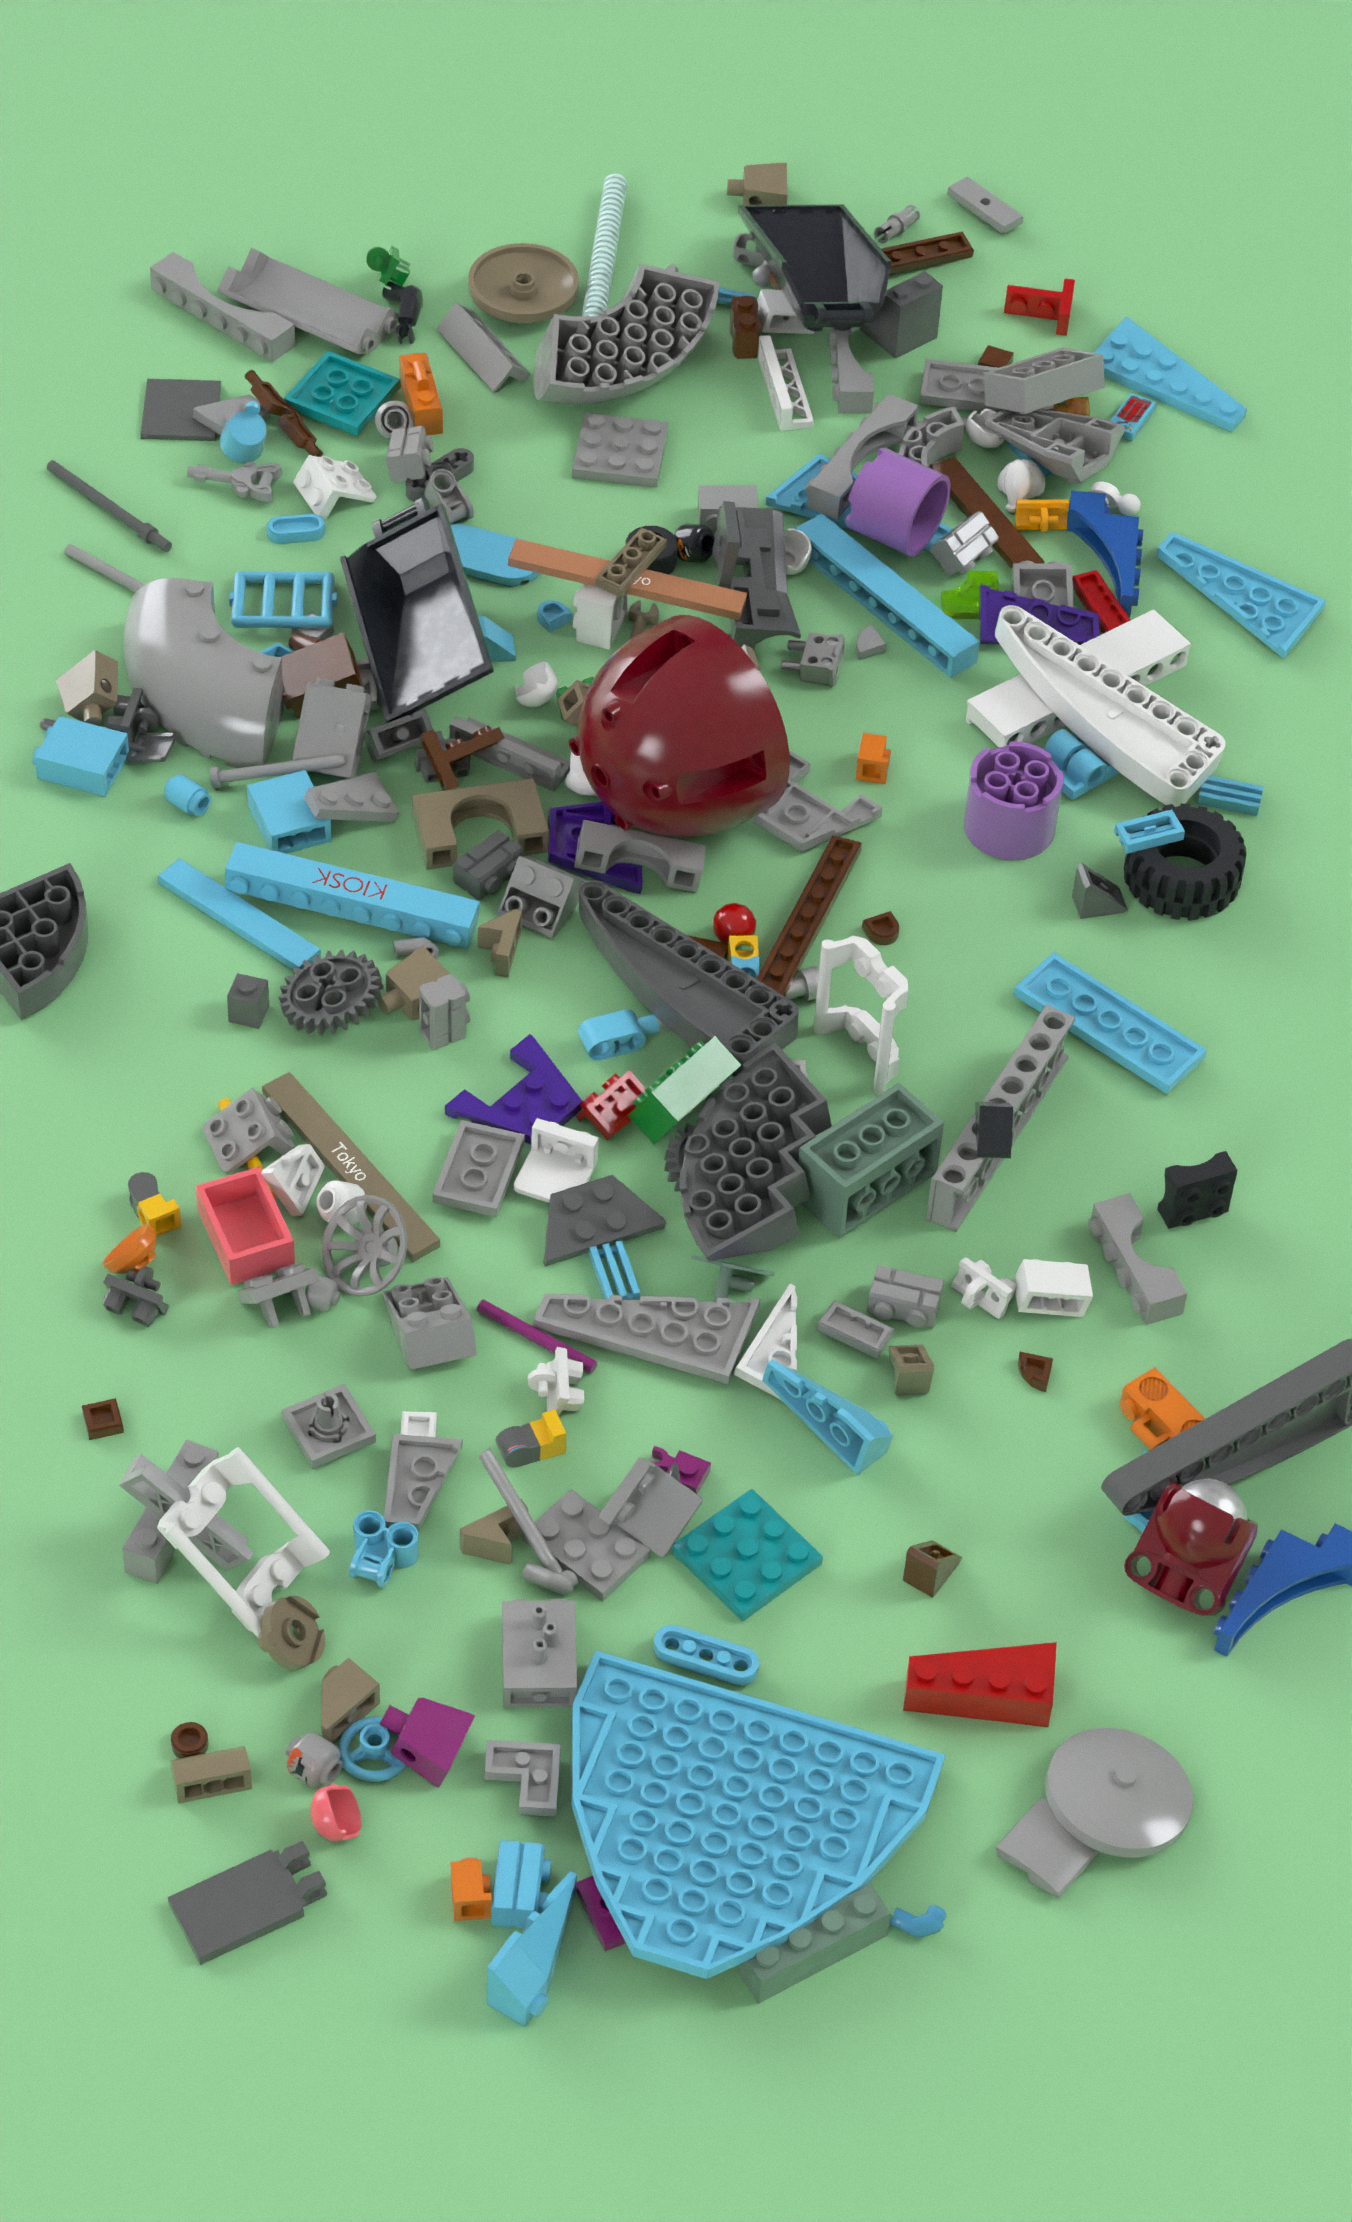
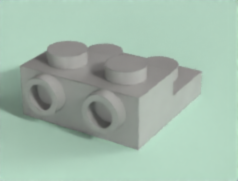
M1032 561L1013 563L1011 570V592L1030 599L1046 600L1045 603L1057 606L1066 605L1074 607L1072 564H1064L1060 561H1052L1047 564H1035Z

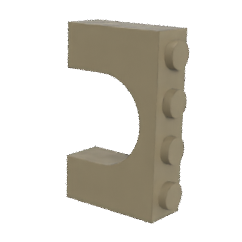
M534 778L412 795V818L426 870L453 866V863L457 861V842L453 829L460 822L472 817H491L504 823L510 829L513 840L523 847L524 856L548 852L549 829Z

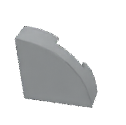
M873 625L868 626L858 635L856 654L859 660L886 651V643Z

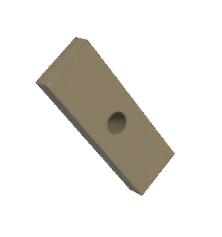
M641 527L595 578V586L621 598L666 548L667 539Z

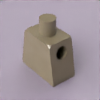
M787 163L746 165L744 167L743 180L727 179V196H743V205H786Z
M94 650L56 679L62 703L68 715L82 722L97 726L102 725V715L117 702L118 661Z
M422 946L387 972L386 993L382 995V999L377 1000L378 1005L385 1014L400 1008L410 1020H418L420 986L431 981L437 982L438 978L450 973Z

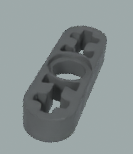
M464 448L454 449L431 463V466L426 467L425 475L422 479L410 480L407 478L406 497L413 502L422 496L425 497L424 491L432 473L438 469H445L451 472L457 482L468 476L474 470L473 453ZM435 485L437 488L445 490L442 486Z

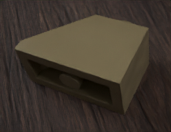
M349 1658L341 1665L330 1668L322 1680V1736L333 1744L341 1738L344 1731L351 1724L363 1719L380 1704V1684Z

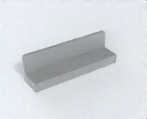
M455 302L438 325L437 330L492 391L497 392L508 376L525 382L530 375V372L473 310Z

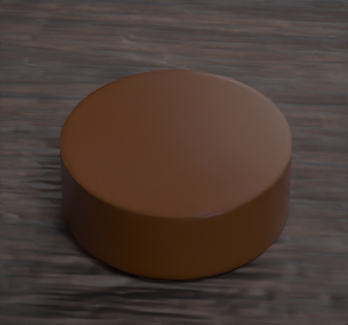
M186 1722L180 1724L171 1734L172 1751L178 1758L205 1754L208 1749L207 1731L198 1723Z

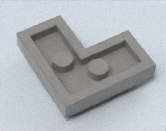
M487 1740L484 1780L521 1782L519 1814L556 1816L561 1744Z

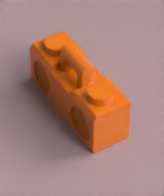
M413 353L400 355L401 388L405 403L413 413V427L422 425L425 428L426 435L443 434V409L427 354Z
M1155 1367L1123 1387L1119 1407L1127 1419L1134 1421L1130 1426V1430L1149 1450L1205 1420Z

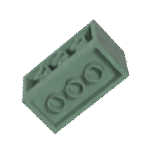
M897 1083L800 1147L798 1164L805 1171L810 1198L801 1204L838 1238H841L936 1173L938 1170L944 1122L900 1083Z

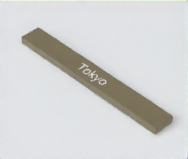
M290 1072L262 1086L263 1095L266 1098L272 1097L278 1103L282 1110L280 1114L304 1141L312 1146L316 1154L340 1181L357 1184L364 1190L365 1195L381 1197L396 1207L406 1226V1255L412 1262L440 1247L439 1237ZM367 1204L366 1210L374 1218L380 1206ZM389 1212L383 1219L382 1227L384 1231L397 1227L394 1218ZM400 1236L394 1237L397 1245L400 1247Z

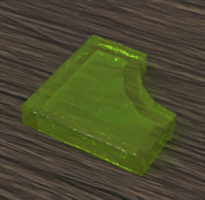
M968 571L967 579L961 586L953 590L941 591L942 611L953 619H980V584L1000 591L997 571Z

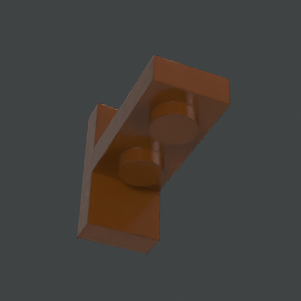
M490 726L481 728L473 733L475 738L463 742L462 738L446 744V751H443L434 729L423 733L419 737L443 791L456 789L459 786L450 765L500 743L504 739L500 727L491 730Z

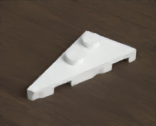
M792 1284L788 1285L734 1372L735 1376L778 1399L780 1398L762 1379L767 1363L772 1359L795 1372L797 1371V1359L795 1358L797 1350V1295L795 1292L796 1286Z

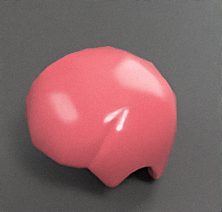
M337 1784L327 1785L318 1789L313 1795L310 1806L311 1822L318 1834L332 1842L357 1837L361 1829V1814L351 1789L346 1785L337 1786Z

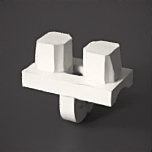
M965 1257L959 1263V1271L951 1287L963 1294L961 1304L967 1308L972 1309L979 1305L994 1317L1000 1319L1005 1315L1008 1304L1014 1296L1016 1283L1008 1278L999 1280L991 1275L990 1266L981 1259L972 1262ZM989 1286L986 1293L982 1291L983 1288Z

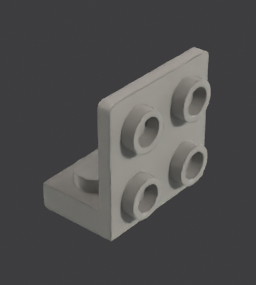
M638 1458L598 1517L609 1525H618L656 1554L664 1557L698 1510L703 1499L649 1459Z

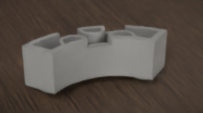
M956 407L945 408L924 417V422L917 427L912 426L902 439V445L898 454L930 468V465L950 453L961 451L965 424Z

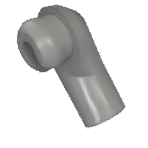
M424 937L393 941L396 957L410 955L422 946L435 959L439 956L438 947Z

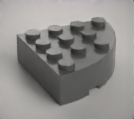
M71 863L0 893V992L22 1020L42 1009L61 994L75 977L84 960L88 944L86 901L80 878Z

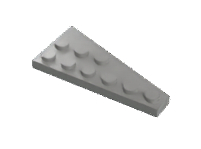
M545 1294L535 1315L533 1327L729 1384L759 1310L760 1299L748 1298V1302H730V1298H717V1302L697 1301L694 1297L641 1296L640 1300H622L620 1295H609V1299H590L587 1295Z

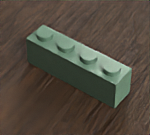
M869 1884L848 1895L807 1927L798 1928L789 1935V1940L777 1947L771 1945L756 1953V1957L739 1965V1975L759 2004L888 1935L891 1913L872 1885Z

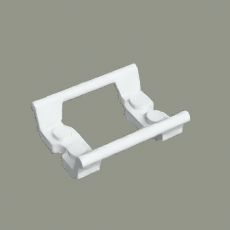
M851 936L836 942L826 939L821 944L813 1031L815 1034L822 1035L845 1028L854 1041H858L860 1044L866 1042L870 1057L876 1061L873 1092L879 1096L886 1091L887 1083L898 1076L899 1048L892 1035L894 1018L907 1005L908 980L894 966L888 968L881 958V953L867 939L857 936ZM853 960L857 973L861 977H865L875 987L881 997L887 998L882 1007L881 1024L867 1011L848 1007L846 1004L842 1007L828 1008L833 968Z
M237 1447L230 1454L213 1460L201 1470L188 1486L191 1494L189 1502H175L160 1519L157 1529L175 1549H179L230 1606L232 1613L248 1631H252L258 1638L261 1632L263 1612L268 1604L273 1602L272 1590L275 1587L279 1590L286 1589L303 1567L325 1559L329 1555L330 1550L246 1454ZM252 1483L297 1536L275 1551L274 1554L262 1557L235 1591L188 1537L198 1535L220 1510L226 1500V1491L231 1485Z

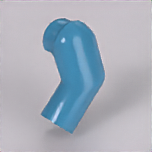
M936 1905L929 1906L927 1913L920 1916H915L897 1907L890 1925L915 1937L922 1938L940 1932L944 1927L943 1921L947 1916L945 1910Z

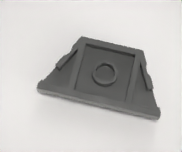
M613 1175L552 1193L549 1199L543 1263L546 1267L589 1253V1247L596 1246L598 1250L602 1249V1244L609 1243L611 1246L617 1241L622 1240L624 1242L664 1229L666 1222L662 1216Z

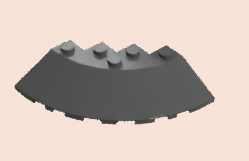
M776 1043L754 1055L743 1064L742 1071L732 1079L728 1077L721 1084L722 1089L714 1099L709 1098L699 1113V1121L692 1135L688 1136L684 1148L685 1156L682 1169H680L679 1180L682 1207L687 1226L694 1241L708 1261L770 1251L799 1235L793 1207L810 1198L805 1171L798 1164L799 1149L802 1145L815 1138L816 1135L830 1128L832 1124L827 1100Z

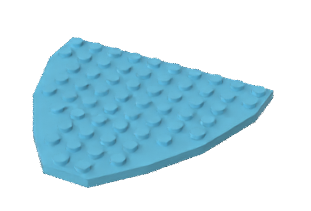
M595 1651L572 1706V1809L595 1884L633 1957L704 1979L713 1977L756 1957V1953L771 1945L777 1947L789 1940V1935L798 1928L807 1927L848 1895L866 1887L925 1820L945 1760V1754L600 1651Z

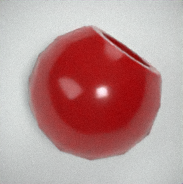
M739 903L724 905L715 913L713 920L714 934L721 942L728 944L729 936L754 935L756 919L753 912L745 905Z

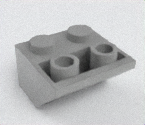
M519 856L497 915L501 916L514 909L522 910L523 926L554 938L576 909L579 901V887L586 880L533 857Z

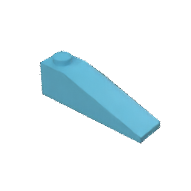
M772 1359L767 1363L762 1381L857 1476L887 1453L893 1435L883 1421L877 1420L869 1411Z
M572 1871L547 1896L542 1907V1913L539 1914L533 1911L527 1917V1925L523 1933L520 1934L514 1931L487 1967V2005L524 2027L527 2026L533 2016L538 2018L543 2013L549 2001L547 1994L576 1896L577 1874Z

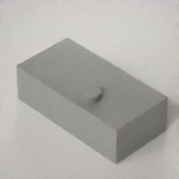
M1060 348L983 373L985 406L1025 414L1038 409H1052L1054 404L1105 388L1103 354L1068 348Z

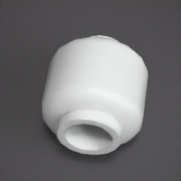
M338 1180L328 1182L317 1196V1207L321 1218L329 1222L340 1206L354 1197L365 1195L364 1190L359 1185ZM356 1207L344 1215L352 1225L359 1222Z

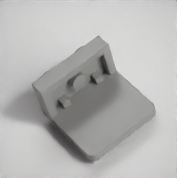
M251 1088L203 1125V1132L222 1171L230 1174L268 1145L281 1155H285L295 1148L291 1140L293 1132L281 1120L279 1114L282 1110L272 1097L266 1098L254 1088Z

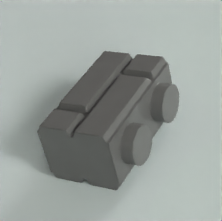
M424 709L366 731L364 741L372 761L375 762L421 745L419 737L433 728Z
M500 830L496 831L453 863L454 883L464 891L467 890L468 894L477 900L482 899L488 893H496L501 884L511 877L518 857L524 856L523 847L514 840H510Z

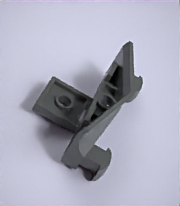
M723 501L722 506H719L716 520L717 531L714 533L715 540L713 545V557L716 560L718 570L717 586L747 593L746 603L740 620L729 618L731 634L728 635L740 647L745 644L753 648V650L759 642L776 635H790L800 639L801 633L787 595L783 513L774 509L735 507V502ZM735 565H743L744 577H733Z

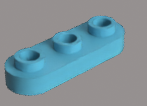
M667 1625L660 1628L654 1637L655 1655L663 1662L735 1685H747L753 1682L758 1675L759 1658L753 1650L677 1625ZM675 1646L677 1649L671 1650L666 1647ZM702 1657H709V1658H711V1660H710V1661H705V1660H702V1659H700V1658H702ZM740 1667L746 1671H737L735 1669Z

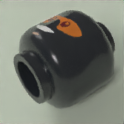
M684 524L675 531L674 536L677 539L678 547L677 557L680 560L704 562L712 556L715 537L708 526Z

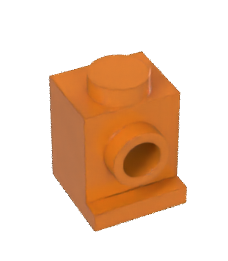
M863 733L855 780L886 784L891 749H886L887 736Z
M465 1858L459 1862H450L454 1921L490 1919L492 1908L489 1874H482L481 1860Z

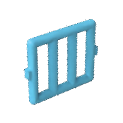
M238 571L234 576L233 592H230L229 606H232L231 624L236 628H330L333 624V607H337V593H334L335 576L331 572ZM246 583H263L261 616H243ZM275 583L293 584L291 616H273ZM305 584H323L321 616H303Z

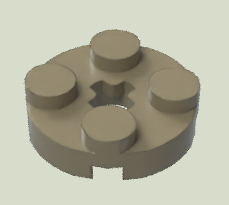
M289 1596L277 1599L269 1603L265 1608L261 1618V1632L258 1635V1644L264 1652H269L270 1656L279 1665L291 1671H297L314 1663L321 1657L325 1647L324 1629H318L315 1619L320 1617L316 1609L307 1600L299 1596ZM291 1626L293 1627V1634L295 1635L296 1639H294L290 1633Z

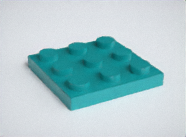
M327 351L285 396L284 400L302 415L358 436L376 416L380 406L388 402L401 388V382L397 377Z
M752 1488L679 1539L672 1546V1553L742 1622L822 1565L823 1556Z

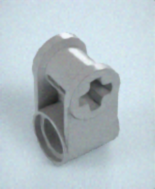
M445 469L434 471L424 491V495L431 507L443 504L446 508L450 525L464 518L467 520L471 519L474 515L472 504L463 493L454 475ZM435 485H440L445 490L439 489Z

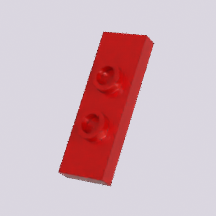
M1097 570L1072 576L1073 590L1086 610L1099 614V629L1102 634L1131 621Z

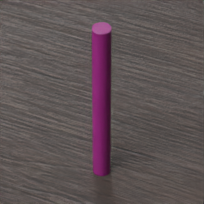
M484 1299L479 1302L477 1306L479 1313L554 1354L557 1347L566 1348L568 1359L583 1362V1370L591 1374L595 1371L598 1362Z

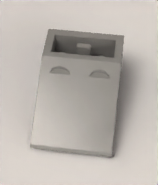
M432 1277L426 1279L423 1283L414 1285L400 1284L394 1286L391 1290L382 1292L402 1356L410 1370L477 1355L472 1318L448 1277Z

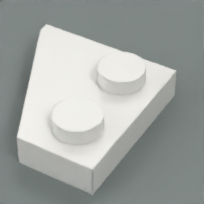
M310 1144L298 1145L262 1170L261 1174L291 1217L303 1216L325 1165Z

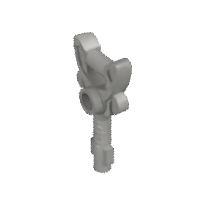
M247 462L244 467L240 466L233 472L209 469V466L198 465L197 467L188 466L187 477L194 478V481L205 482L206 480L232 483V489L236 491L238 497L245 498L249 495L266 503L273 502L272 489L270 488L271 482L279 479L282 475V469L279 464L256 465L254 462ZM257 478H260L258 485L253 484Z

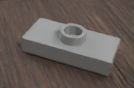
M834 1300L818 1322L817 1331L878 1359L893 1337L894 1328Z

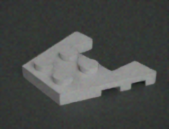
M789 750V778L784 794L773 807L755 816L753 822L802 852L830 840L832 836L842 835L879 819L882 816L883 807L860 794L842 811L834 808L796 784L810 772V763Z

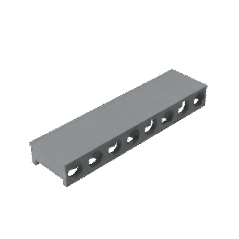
M1046 1004L982 1101L1010 1103L1013 1106L1012 1146L1069 1058V1055L1063 1053V1041L1075 1022V1017L1052 1008L1049 1004ZM975 1113L931 1179L926 1221H932L954 1232L958 1231L1004 1159L977 1157Z

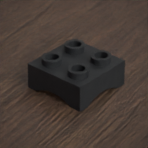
M1227 1151L1216 1153L1210 1160L1194 1166L1174 1165L1165 1169V1193L1162 1201L1158 1203L1157 1210L1168 1229L1177 1226H1187L1195 1221L1209 1217H1219L1229 1211L1238 1170Z

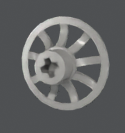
M362 1195L346 1201L336 1210L325 1229L322 1242V1257L327 1275L330 1279L336 1281L338 1289L347 1294L370 1296L379 1293L391 1284L402 1268L407 1252V1231L400 1212L386 1199L374 1195ZM366 1204L380 1206L374 1216L373 1225L367 1217ZM355 1207L359 1223L363 1229L362 1231L353 1226L344 1217L347 1212ZM389 1212L394 1218L397 1227L384 1232L382 1227L383 1219ZM337 1225L354 1237L355 1242L332 1241ZM400 1236L398 1256H396L398 1251V1245L394 1237ZM331 1250L354 1251V1255L343 1259L334 1266ZM391 1263L395 1264L390 1273L382 1279L379 1273V1266L384 1267ZM359 1264L352 1274L350 1285L339 1277L345 1269ZM370 1268V1276L375 1285L368 1288H360V1280L365 1271Z

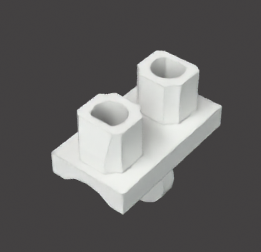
M557 1347L553 1361L547 1364L539 1363L537 1369L528 1374V1386L532 1390L538 1391L540 1397L547 1398V1411L555 1409L558 1417L562 1410L578 1412L584 1403V1390L569 1387V1383L578 1385L583 1374V1362L568 1359L566 1348Z

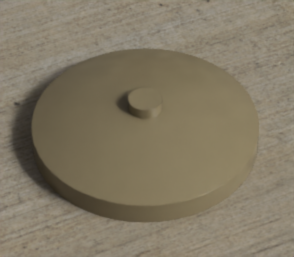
M529 243L508 244L487 251L473 263L468 276V289L473 302L485 313L504 321L534 323L553 318L554 314L560 315L573 305L578 296L579 276L574 264L566 256L554 249Z

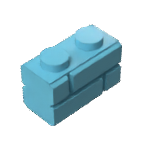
M502 1840L499 1843L491 1908V1924L494 1926L525 1928L527 1917L533 1911L539 1914L542 1913V1907L548 1893L541 1892L542 1882H549L551 1859H544L545 1846L543 1844L529 1842L521 1844L518 1841Z

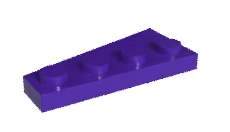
M982 584L979 587L980 644L1000 645L995 637V629L1000 611L1005 606L1014 605L1022 608L1079 645L1099 636V614L1066 605L1057 606L1045 603L1046 600L1030 599L1006 590L1002 592L990 589V586Z

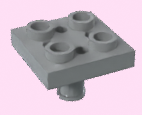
M345 1384L282 1410V1419L312 1469L376 1443V1434ZM339 1439L341 1440L339 1443H334V1442H332V1441H338Z

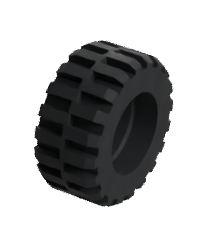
M1181 803L1178 807L1170 804L1163 806L1162 810L1156 808L1147 813V816L1173 810L1185 830L1184 840L1126 854L1123 868L1124 879L1132 895L1135 898L1139 897V902L1147 909L1149 907L1153 908L1154 913L1161 916L1167 914L1171 916V919L1180 920V917H1186L1188 920H1197L1199 916L1207 918L1215 915L1216 910L1221 912L1227 908L1229 903L1233 902L1238 895L1247 855L1244 839L1240 832L1236 831L1234 824L1229 820H1223L1222 814L1216 811L1214 813L1209 812L1207 807L1200 805L1198 808L1190 807V804ZM1184 856L1195 859L1205 866L1194 868L1182 867L1169 862L1165 858Z

